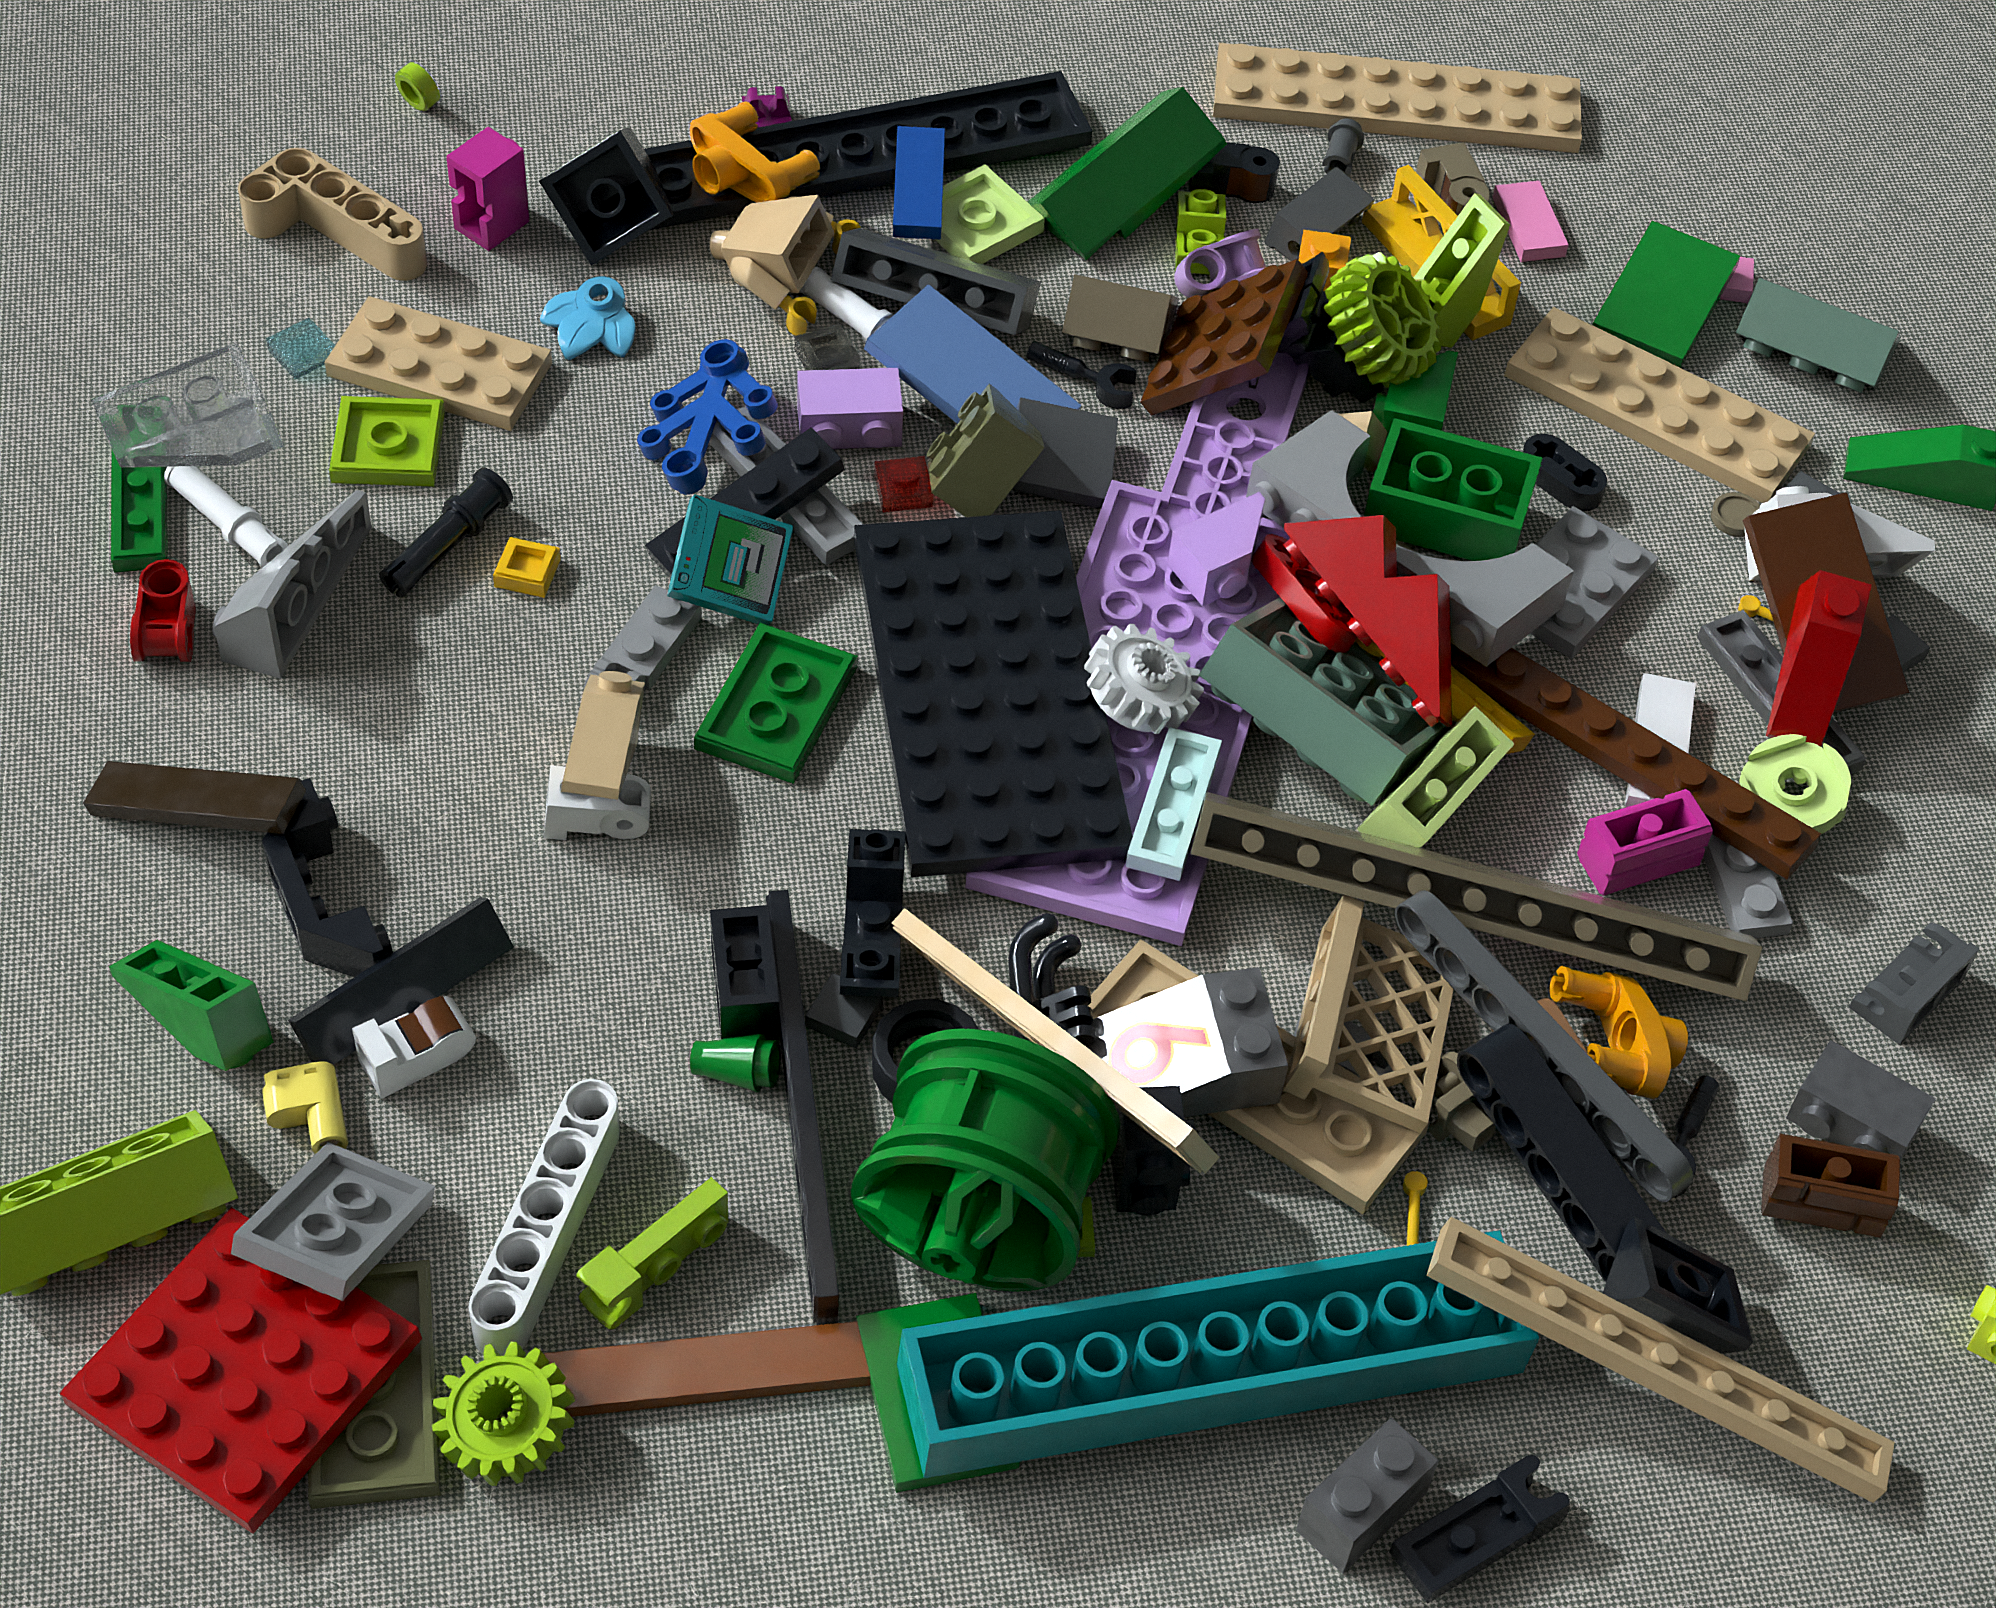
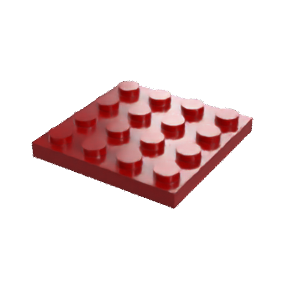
M231 1207L59 1394L68 1407L254 1534L422 1340V1336L418 1326L357 1287L341 1301L232 1255L234 1233L250 1218Z

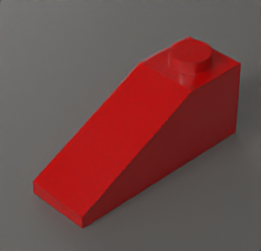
M1819 570L1799 586L1767 727V737L1773 738L1789 734L1807 736L1806 742L1814 743L1821 747L1861 636L1872 584Z

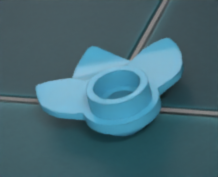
M605 276L590 278L578 290L556 295L548 301L540 317L542 324L558 327V342L567 360H572L583 354L599 342L612 354L622 358L630 350L636 332L635 321L624 308L626 299L622 286L616 280ZM599 295H608L606 299L602 301L592 300L594 297Z

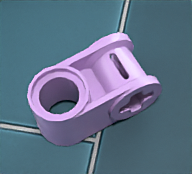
M1259 229L1244 231L1190 252L1177 266L1175 271V284L1179 292L1188 298L1194 295L1203 296L1219 290L1229 281L1247 279L1257 275L1266 268L1257 242L1261 237ZM1191 263H1200L1208 268L1211 277L1209 284H1201L1193 279L1190 272Z

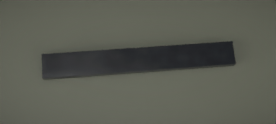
M768 891L766 905H768L779 994V1039L813 1323H816V1325L838 1323L839 1291L789 891Z

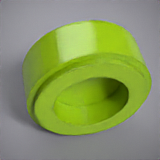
M409 62L396 72L395 83L399 92L415 109L427 111L440 100V92L436 83L420 65Z

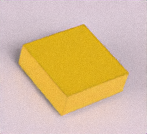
M509 537L493 574L494 587L545 598L561 561L560 548Z

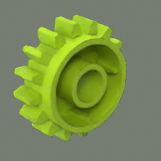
M511 1341L505 1355L501 1356L492 1344L484 1346L483 1361L476 1364L473 1359L465 1355L461 1358L465 1373L460 1378L453 1375H445L443 1378L451 1393L449 1397L434 1399L433 1406L445 1418L434 1423L432 1430L444 1442L440 1448L441 1452L452 1464L458 1462L457 1467L466 1477L472 1480L480 1473L489 1485L497 1486L501 1476H510L518 1484L523 1482L524 1473L535 1468L543 1472L547 1469L546 1460L552 1453L564 1450L565 1446L560 1441L564 1429L573 1428L575 1423L565 1410V1407L575 1402V1398L568 1387L563 1384L566 1380L563 1372L555 1362L549 1364V1360L540 1349L535 1347L526 1356V1352L517 1342ZM511 1406L513 1410L507 1413V1418L502 1417L500 1422L496 1420L497 1416L504 1409Z

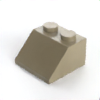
M1074 274L1062 333L1074 336L1073 346L1101 351L1102 343L1106 342L1122 346L1120 356L1149 362L1151 352L1161 354L1163 350V342L1169 335L1179 298L1169 294Z

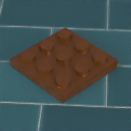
M1295 259L1280 266L1270 265L1261 270L1257 275L1247 279L1229 281L1219 290L1203 296H1191L1179 306L1177 310L1178 316L1170 334L1163 342V350L1155 368L1148 376L1149 382L1140 401L1151 416L1269 372L1308 276V271L1301 262Z

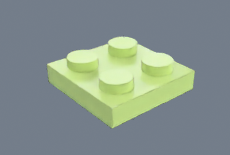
M985 164L943 185L941 240L936 241L953 256L983 264L1043 233L1045 218Z

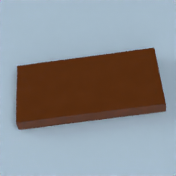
M1847 492L1748 515L1743 520V524L1783 654L1798 589L1807 579L1819 570L1872 584L1861 636L1833 714L1903 697L1910 693Z

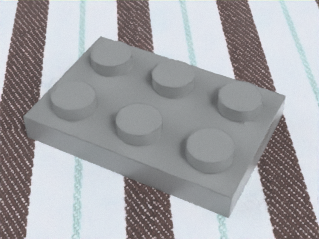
M1572 506L1535 544L1573 569L1574 573L1563 608L1530 634L1572 659L1654 572L1659 557Z
M327 1142L234 1233L231 1254L254 1263L265 1270L273 1271L311 1287L317 1292L343 1301L431 1207L435 1186Z

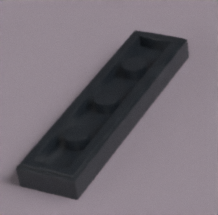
M479 897L299 1012L288 1021L311 1062L323 1061L334 1065L356 1051L352 1028L372 1019H375L378 1026L406 1013H413L421 1004L439 997L513 949L514 946L490 900Z

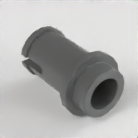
M1344 118L1334 123L1327 134L1330 143L1322 162V166H1326L1324 167L1326 174L1335 167H1338L1348 176L1352 171L1355 153L1362 147L1365 140L1360 124L1353 119Z

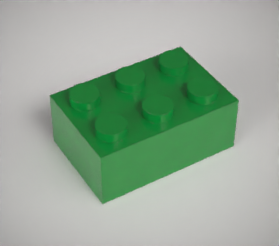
M1394 418L1370 486L1364 517L1384 515L1396 527V540L1472 561L1490 560L1516 552L1543 458Z

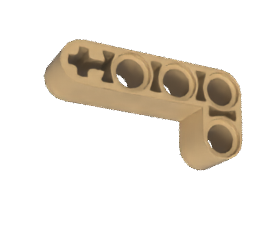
M286 149L239 182L238 193L245 230L256 238L267 239L276 237L302 220L393 279L402 281L412 280L421 276L426 270L427 259L421 222L307 149Z

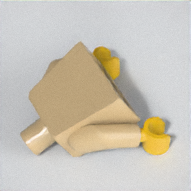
M819 195L791 196L786 199L751 203L746 206L731 230H717L712 233L710 237V251L715 259L726 260L731 276L737 284L753 292L773 309L776 310L780 307L787 312L786 327L790 333L796 336H804L807 331V322L804 318L812 324L815 323L816 305L810 298L796 297L792 299L788 294L800 292L832 237H834L832 249L837 254L842 232L861 227L858 222L850 219L842 220L839 223L834 222V216L825 211Z

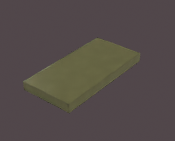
M430 1259L375 1265L356 1286L418 1326L422 1340L308 1470V1501L311 1509L441 1496L439 1440L432 1430V1425L438 1421L437 1410L433 1406V1401L437 1398Z

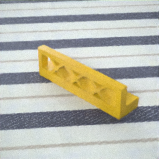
M1408 164L1397 169L1392 197L1373 204L1368 211L1363 213L1362 223L1396 257L1402 266L1408 265L1410 267L1411 275L1414 278L1443 237L1437 220L1441 223L1445 235L1458 216ZM1410 192L1414 196L1416 206L1408 199ZM1499 259L1481 309L1464 331L1472 341L1509 326L1512 322L1521 282ZM1493 279L1502 288L1501 295L1496 292Z

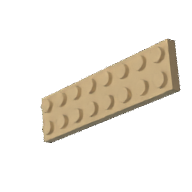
M1219 43L1213 117L1330 129L1337 121L1348 118L1358 122L1362 131L1368 133L1579 153L1582 141L1580 78L1480 69L1471 66L1460 67L1430 64L1427 62L1389 60L1380 57L1369 58L1339 55L1337 53L1298 51L1289 48L1258 47L1246 44Z

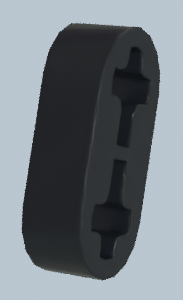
M1545 433L1535 434L1527 439L1522 452L1543 458L1536 481L1537 486L1570 509L1574 506L1585 512L1591 511L1600 505L1607 485V477L1599 466L1554 435Z

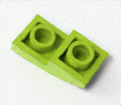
M1196 189L1191 192L1178 191L1175 271L1181 261L1193 250L1224 239L1226 225L1225 195L1215 194L1206 189ZM1191 263V273L1210 274L1208 268L1203 264Z

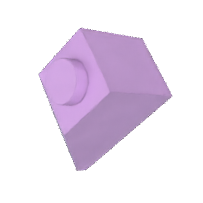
M1260 492L1172 530L1168 566L1202 607L1220 598H1230L1246 587L1265 498Z

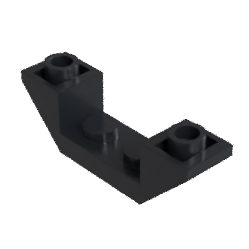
M307 778L301 780L306 792L284 833H266L262 839L268 873L303 959L342 974L356 977L392 954L393 949L384 925L373 926L365 906L328 917L321 896L317 895L310 898L306 886L312 885L313 882L307 861L334 853L330 830L336 829L339 826L330 798L328 796L318 798L311 779Z
M849 829L846 907L839 995L899 997L901 936L893 929L894 925L892 922L902 912L905 831Z

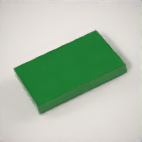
M1652 220L1596 316L1593 326L1681 368L1734 274L1740 260V255Z
M759 623L694 736V749L794 784L857 670L858 656Z
M977 1293L856 1315L870 1374L872 1396L896 1493L1018 1469L1020 1466V1462L924 1478L897 1368L902 1329L982 1316Z

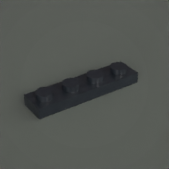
M810 427L710 499L776 520L845 469L841 457ZM685 517L645 545L650 558L670 580Z

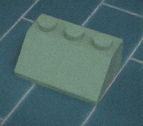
M1762 278L1758 279L1736 330V334L1746 338L1743 344L1744 348L1769 358L1773 349L1790 355L1792 357L1788 365L1816 375L1819 367L1838 374L1834 383L1859 393L1863 392L1865 385L1877 388L1901 339L1898 330Z

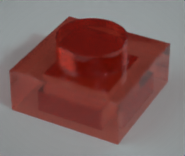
M925 456L874 461V478L882 513L933 507V493H931L930 477Z

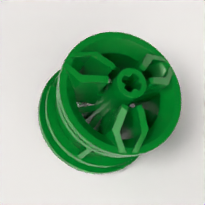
M948 1029L933 1032L917 1039L904 1052L897 1070V1088L892 1101L895 1119L891 1129L876 1141L870 1156L861 1163L852 1182L851 1199L859 1218L871 1233L891 1250L915 1265L949 1279L959 1280L985 1289L1011 1292L1039 1290L1061 1282L1073 1270L1080 1251L1079 1233L1083 1223L1082 1203L1088 1186L1099 1176L1103 1163L1107 1161L1115 1150L1120 1135V1118L1113 1101L1097 1081L1076 1064L1041 1045L1016 1036L980 1029Z

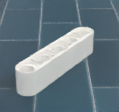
M587 1079L579 1081L571 1086L565 1094L473 1290L468 1308L474 1343L481 1354L484 1353V1346L492 1344L501 1356L505 1355L511 1341L517 1342L522 1349L527 1344L618 1143L620 1122L617 1095L609 1084L601 1080ZM589 1115H600V1116H602V1117H600L599 1119H596V1120H584V1119H582V1118H584L585 1116H589ZM569 1163L580 1165L577 1168L570 1170L559 1168L562 1165ZM544 1213H555L558 1215L549 1220L536 1219L537 1216ZM523 1263L535 1266L529 1271L524 1272L511 1270L516 1265ZM505 1315L511 1317L509 1321L503 1324L494 1325L487 1323L494 1316Z

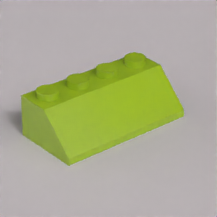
M190 1111L1 1186L0 1295L11 1291L13 1296L28 1294L46 1285L49 1281L47 1276L70 1266L73 1271L92 1268L108 1259L107 1251L131 1242L133 1247L145 1246L165 1237L168 1234L166 1227L189 1218L192 1223L204 1222L225 1212L227 1209L225 1204L239 1197L214 1131L198 1111Z

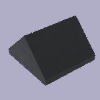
M1634 1216L1625 1228L1603 1294L1721 1354L1746 1351L1753 1343L1734 1269Z

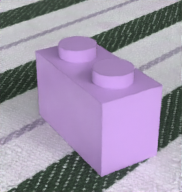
M898 368L797 371V409L800 434L812 427L832 449L902 447L903 406Z

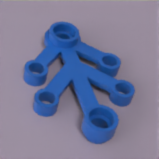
M729 339L717 340L707 345L700 355L699 371L669 390L656 393L651 398L650 407L656 420L660 423L643 429L637 437L638 445L644 457L651 460L659 459L671 450L672 444L670 439L692 425L685 447L669 453L662 463V470L670 487L681 494H694L701 490L706 483L708 469L703 459L716 421L731 434L734 445L741 455H754L760 452L766 444V439L760 425L757 422L748 421L724 398L728 385L743 396L748 413L754 419L767 418L778 407L772 389L767 385H760L746 372L749 367V358L746 351L739 347L736 342ZM705 389L701 397L687 406H683V401Z

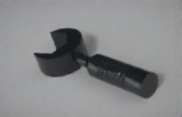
M1033 341L1029 346L1027 359L1074 379L1085 377L1096 382V397L1106 407L1125 409L1132 406L1133 392L1116 390L1114 387L1118 382L1135 385L1137 370L1131 366L1113 363L1104 366L1098 373L1087 368L1083 360L1066 353L1064 354L1040 342Z
M1705 1075L1699 1076L1675 1125L1677 1136L1673 1144L1687 1158L1692 1168L1693 1176L1696 1171V1163L1693 1155L1685 1148L1688 1140L1697 1136L1720 1086L1714 1078ZM1689 1186L1673 1198L1684 1194Z

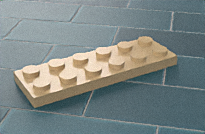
M1552 307L1508 361L1504 375L1761 503L1768 502L1777 494L1776 492L1783 486L1811 447L1815 436L1814 432L1555 307Z
M1140 939L1092 993L1091 1003L1088 1006L1092 1009L1094 1019L1196 978L1198 975ZM1277 1026L1289 1068L1296 1037ZM1334 1064L1333 1074L1354 1083L1362 1081L1360 1077L1341 1065ZM1315 1088L1311 1089L1305 1100L1282 1090L1280 1103L1208 1113L1217 1121L1362 1215L1425 1136L1429 1125L1428 1121L1427 1126L1420 1134Z

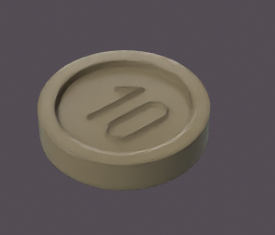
M1737 492L1725 493L1719 496L1713 504L1711 510L1712 522L1720 531L1728 535L1744 537L1743 520L1748 515L1756 512L1760 508V504L1746 494Z

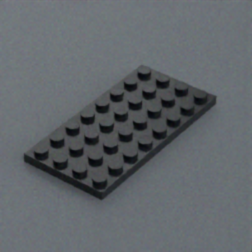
M1061 510L854 525V544L902 829L906 832L905 847L911 878L1127 859V853L1133 836L1106 713L1096 702L1091 688L1087 686L1091 673L1084 669V665L1090 658L1089 653L1092 649Z

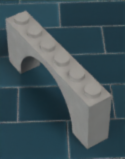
M1331 410L1253 462L1246 497L1260 492L1265 498L1263 514L1283 528L1284 523L1361 517L1350 499L1347 487L1362 474L1371 436ZM1534 543L1513 554L1482 561H1453L1433 558L1396 544L1397 577L1438 574L1450 586L1451 643L1486 667L1563 608L1574 573L1573 569Z

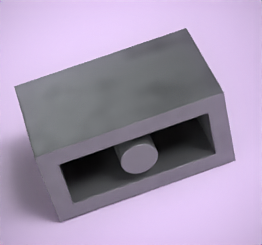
M1830 1040L1801 1085L1786 1119L1800 1126L1804 1132L1812 1137L1823 1139L1829 1143L1899 1155L1901 1161L1936 1098Z
M1390 1418L1305 1498L1296 1531L1343 1574L1427 1493L1439 1460L1394 1419Z

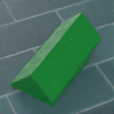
M1184 87L1162 91L1032 197L1028 203L1045 218L1044 227L1083 259L1087 260L1115 233L1126 239L1223 149L1227 143L1223 135Z

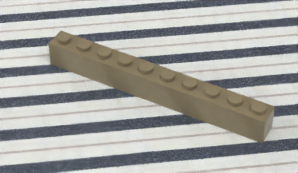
M1206 792L1191 849L1192 855L1395 909L1400 903L1417 892L1426 890L1435 895L1467 928L1746 1002L1763 948L1750 935Z

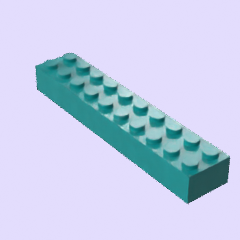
M1500 1230L1485 1233L1505 1244ZM1437 1241L906 1328L902 1329L897 1368L923 1477L929 1478L1521 1374L1524 1372L1540 1338L1538 1332L1426 1276Z

